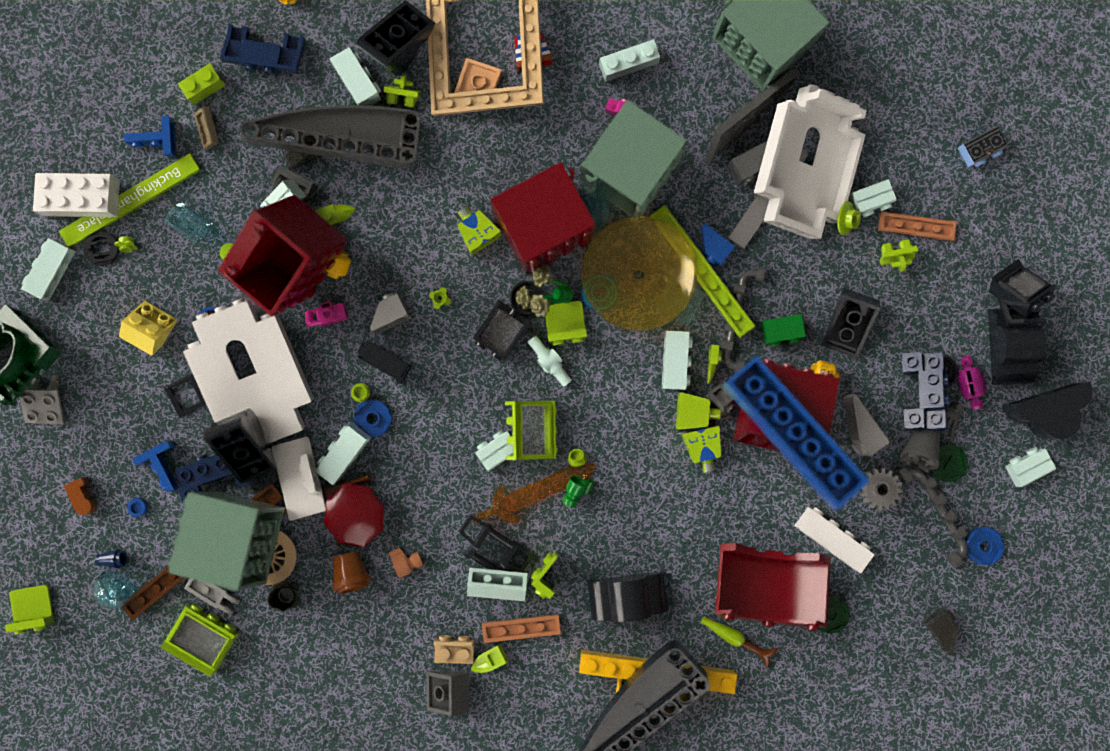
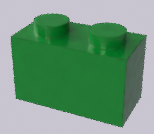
M802 314L761 322L764 344H770V347L781 346L783 341H789V344L801 342L800 338L806 337Z

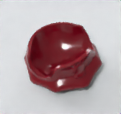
M344 483L327 498L324 524L338 543L365 547L383 531L384 505L370 487Z

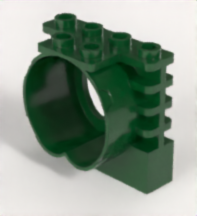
M7 304L0 310V350L12 340L13 350L8 363L0 371V403L5 406L8 404L16 406L18 404L16 399L19 396L23 397L25 395L23 392L25 388H31L33 386L31 381L34 378L38 379L40 377L39 371L41 369L47 371L62 352L19 310Z

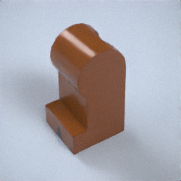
M81 477L63 486L74 510L79 515L91 514L97 508L96 501L90 497L86 488L90 484L87 477Z

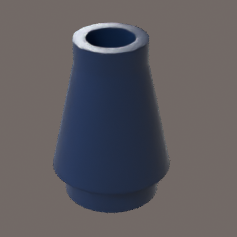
M117 549L97 554L95 563L97 566L119 569L126 565L127 555L125 551Z

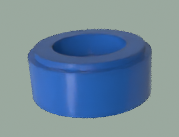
M134 498L127 505L128 513L133 517H141L147 513L148 503L143 498Z

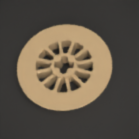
M281 531L278 534L277 545L271 563L273 573L269 572L267 583L264 585L282 582L292 573L296 564L295 546L291 539ZM281 545L283 550L276 552L277 548ZM285 552V557L278 556L279 553ZM277 559L285 560L284 564L280 563ZM275 564H277L280 567L279 570H277Z

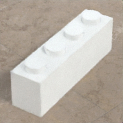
M807 507L795 524V527L852 569L862 573L874 556L870 552L871 547L862 541L859 544L854 540L855 536L849 531H841L838 528L840 525L832 519L826 520L822 517L824 513L816 507L814 509Z

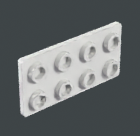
M309 437L272 446L289 520L292 521L326 511L319 476L315 472L317 468Z

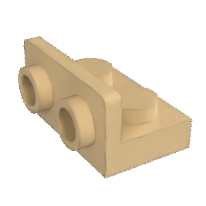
M440 635L439 638L435 639L434 663L473 664L474 639H470V636H458V639H450L451 636Z

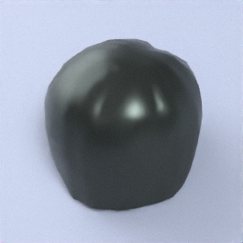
M279 582L271 588L267 602L269 607L284 612L299 606L300 598L294 585L287 582Z

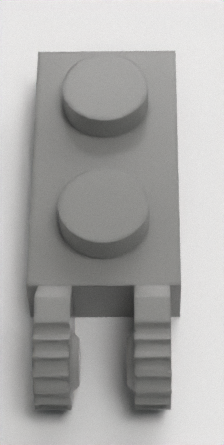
M189 579L184 589L214 608H219L230 615L233 614L234 609L222 603L223 599L226 598L234 604H239L240 602L238 597L228 593V590L221 586Z

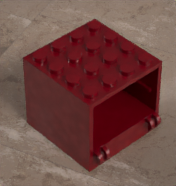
M562 162L547 168L490 199L493 215L525 274L528 272L533 274L535 269L540 268L545 263L550 265L556 262L557 257L562 254L564 256L574 252V248L579 245L580 247L588 245L593 237L596 224L572 182L575 172L569 167L571 175L569 176Z
M296 195L255 209L217 271L273 317L278 313H284L287 308L292 309L298 302L301 304L306 298H312L315 295L317 285L325 280V273L335 265V258L343 253L346 248L344 245L348 239Z
M763 360L767 368L830 436L840 379L835 378L831 373H822L821 375L814 373L812 369L803 368L799 370L790 364L780 366L776 365L772 360ZM739 407L733 441L780 452L746 412Z

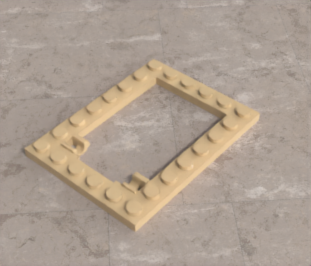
M426 0L427 17L435 22L433 31L428 37L431 115L441 116L544 105L539 0H519L523 86L451 93L446 5L447 2L459 0Z

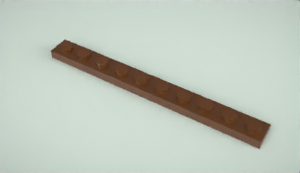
M272 482L255 495L252 500L276 505L284 497ZM168 566L120 606L130 619L134 620L186 577L168 573L170 568Z

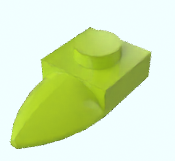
M332 204L316 209L315 212L333 226L348 219L353 214L355 207Z
M719 345L709 346L708 384L715 374L718 361L722 359V350H719Z
M501 644L479 655L473 662L471 671L486 673L508 663L509 660Z

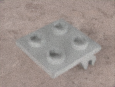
M58 375L51 377V382L46 390H38L40 380L36 378L31 381L33 384L31 388H25L23 391L25 395L20 397L25 423L64 424L59 389H57L59 381H56Z

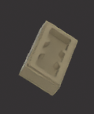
M203 106L194 113L202 146L204 150H209L217 145L219 141L209 106Z

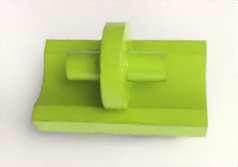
M402 74L401 79L394 78V84L400 85V87L384 86L386 101L389 104H398L399 95L405 96L404 106L415 107L417 98L421 95L420 90L406 88V86L413 87V81H408L406 74Z
M909 239L900 241L898 244L899 249L894 250L892 243L883 244L881 247V266L891 264L892 268L898 267L900 272L906 271V265L912 264L911 260L915 259V254L919 251L917 246H912Z

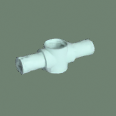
M536 335L528 341V344L538 355L537 362L547 374H553L563 387L572 381L562 368L563 361L554 349L546 348Z

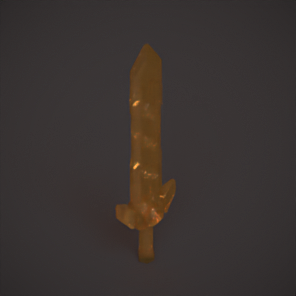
M585 463L580 467L569 466L558 471L556 474L513 491L503 497L505 485L497 488L492 498L493 507L473 516L482 521L496 514L503 521L515 523L520 519L511 514V512H516L545 497L566 489L571 476H579L588 480L595 469V465Z

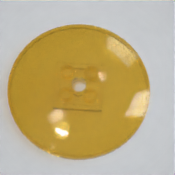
M631 217L610 224L595 236L583 258L581 279L588 302L604 320L623 329L645 331L666 325L683 312L695 291L697 265L690 245L675 228L657 219ZM636 271L644 273L645 276L642 280L634 278L633 275Z

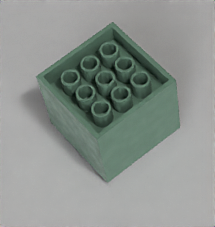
M725 0L723 8L727 5L729 6L717 20L712 38L759 89L764 92L771 82H775L815 45L829 24V21L822 11L816 9L812 0Z
M626 100L582 163L580 182L589 187L584 186L586 194L598 193L636 220L638 216L642 217L649 203L653 202L661 186H664L669 179L672 170L674 171L679 165L687 149L684 147L687 140L629 100Z
M188 492L184 499V512L178 523L180 527L179 532L173 543L175 547L174 552L168 562L170 567L168 573L236 591L266 584L285 508L224 492Z

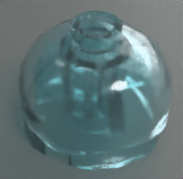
M596 192L580 195L596 224L594 231L602 228L608 222L611 214L608 200Z
M107 570L102 572L93 585L94 599L100 606L107 609L115 610L125 606L135 592L133 583L126 576L124 581L117 575L119 573L117 571Z

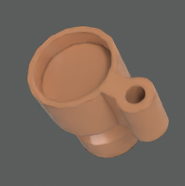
M400 548L389 552L399 578L411 574L413 568L424 566L418 552L411 554V557H406Z

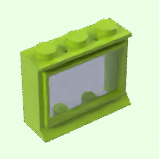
M506 401L505 405H512V417H507L506 423L507 425H513V436L507 437V444H513V456H506V460L556 459L558 448L556 445L557 426L555 415L557 408L555 401Z
M195 603L188 604L184 607L160 648L211 677L219 669L239 632L236 631V627L232 624H224L219 621L220 618L217 615L207 614L202 611L203 608Z

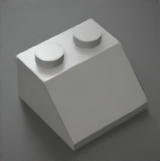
M387 294L383 297L384 300L379 302L370 326L371 331L375 334L382 333L411 319L402 297L398 294Z

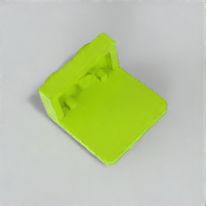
M581 301L560 303L549 307V312H546L545 316L549 343H553V346L563 345L564 341L572 340V343L583 342V339L587 338Z
M556 550L554 553L549 552L543 559L544 565L542 568L537 567L531 575V585L536 588L535 592L543 599L545 597L551 599L555 593L554 588L545 582L542 577L558 558L559 553Z
M48 585L23 588L10 592L14 622L5 625L6 633L14 631V635L26 633L27 629L33 628L34 631L44 630L46 625L54 623Z

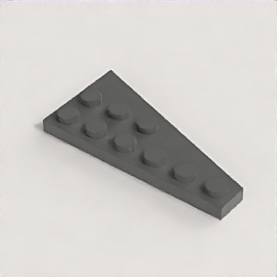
M795 68L788 73L784 72L778 81L771 82L764 92H758L750 103L746 102L741 107L740 111L737 113L733 112L726 122L719 123L714 129L715 133L710 140L711 144L704 162L710 166L718 152L722 155L732 140L736 141L757 121L756 117L761 111L765 113L769 109L774 98L778 100L794 85L799 72Z

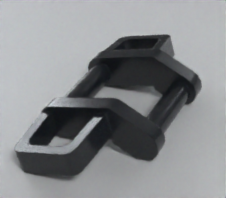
M468 515L459 529V533L471 543L464 557L467 559L471 558L489 570L503 571L507 566L523 573L532 560L533 555L520 547L519 543L515 540L511 541L494 530L493 526L489 523L485 524L475 516ZM471 520L483 526L475 541L465 534V529ZM488 535L508 547L496 565L476 553ZM517 549L527 555L520 568L509 564Z

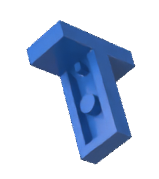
M161 116L162 131L124 134V142L132 148H143V145L161 147L163 144V154L168 158H177L175 122L170 116Z
M165 441L132 458L135 466L151 461V469L155 474L157 473L160 478L159 484L167 493L178 489V485L162 455L175 448L173 441Z

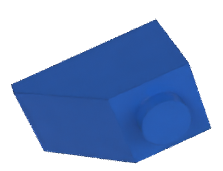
M704 223L700 228L703 254L710 265H717L719 267L735 246Z

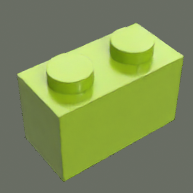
M210 63L178 83L186 98L193 105L226 86L217 70Z

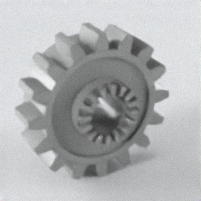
M880 468L879 472L877 469H872V474L870 472L865 473L870 482L862 488V492L859 495L865 497L864 503L870 502V508L876 506L877 510H882L883 506L884 509L889 510V504L896 506L894 500H901L898 493H903V490L899 489L898 486H901L902 482L896 481L899 477L898 475L891 476L893 471L888 470L885 473V468ZM882 484L884 491L882 494H879L877 487Z

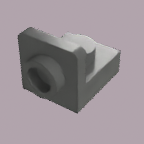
M720 383L707 393V399L721 409L720 415L724 418L736 410L737 402Z

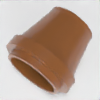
M350 552L333 558V591H338V594H344L369 586L368 583L372 581L371 576L367 573L358 552Z

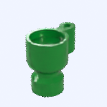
M571 476L566 485L567 494L563 497V504L575 508L579 501L578 497L589 494L594 481L591 479L585 480L579 476Z

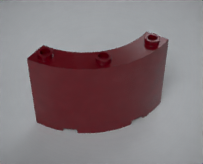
M738 543L721 544L715 614L723 616L724 620L734 621L735 619L760 622L763 623L764 627H775L776 624L807 627V630L819 631V627L827 628L831 557L822 553H796L794 556L784 555V552L765 550V552H758L754 547Z

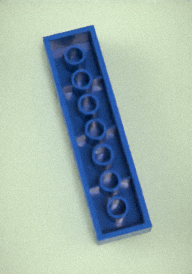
M758 356L754 357L722 386L832 510L840 509L870 482Z

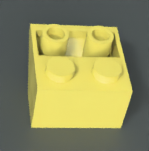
M144 301L121 321L119 337L152 356L163 346L177 319Z

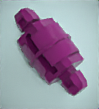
M971 356L962 357L961 364L965 370L958 371L959 376H957L961 395H964V399L971 398L970 405L973 410L982 409L983 403L979 396H984L985 390H987L983 371H980L979 367L973 368L974 362ZM968 371H971V377L973 382L970 381ZM971 384H973L976 395H973Z

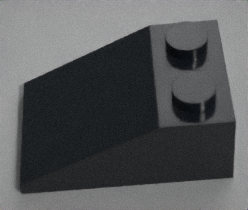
M843 287L821 345L858 358L881 308L880 301Z

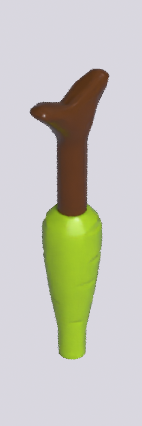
M705 616L701 620L702 624L710 628L726 642L735 647L742 646L755 653L762 659L765 667H769L770 657L777 652L776 647L761 649L747 641L744 634L734 628L710 620Z

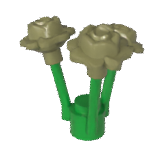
M544 264L533 271L534 285L540 288L544 284L551 282L559 285L553 290V294H530L526 286H523L516 293L518 304L523 309L529 307V303H531V311L535 313L536 317L546 316V312H549L551 305L570 303L573 297L572 288L567 287L568 283L553 279L549 272L550 267Z

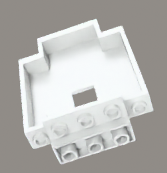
M812 84L799 88L796 101L786 100V102L777 104L754 193L769 199L763 222L808 239H821L825 222L837 223L839 210L842 204L849 199L866 135L859 132L858 128L851 127L853 120L865 118L866 110L859 108L860 105L856 103H849L848 99L834 96V93L819 89L818 86ZM811 127L816 128L820 134L813 166L799 161L806 133Z
M244 298L232 302L234 306L226 308V305L215 308V313L211 315L205 312L196 316L197 320L193 321L192 325L200 343L196 341L187 345L189 349H186L183 353L214 422L246 409H251L262 426L267 444L302 431L305 428V424L297 407L312 402L314 397L279 315L276 314L271 317L267 313L260 316L261 320H259L257 315L260 312L258 305L253 306L251 299L245 301ZM239 340L244 344L255 368V374L239 380L227 353V345L230 341Z

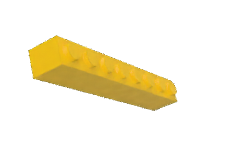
M581 650L579 673L628 680L648 658ZM691 665L683 666L684 669H689L691 667ZM702 666L708 674L710 684L708 691L735 694L737 674L734 670Z

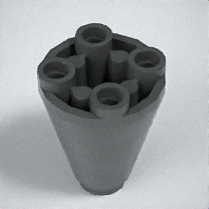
M915 430L900 453V463L916 466L917 469L924 473H928L929 469H937L940 464V431Z

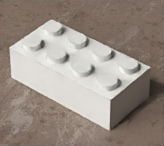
M36 173L33 211L43 216L118 217L120 180L111 174Z

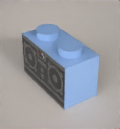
M996 126L958 147V150L969 168L972 165L978 167L986 163L985 158L989 156L993 159L1003 153L1002 149L1008 145Z

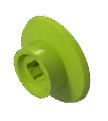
M850 201L844 202L838 213L837 226L841 235H847L851 229H856L860 224V211L855 210Z

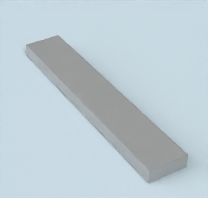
M801 152L799 161L803 162L808 155ZM757 195L728 237V240L744 249L763 222L769 199Z

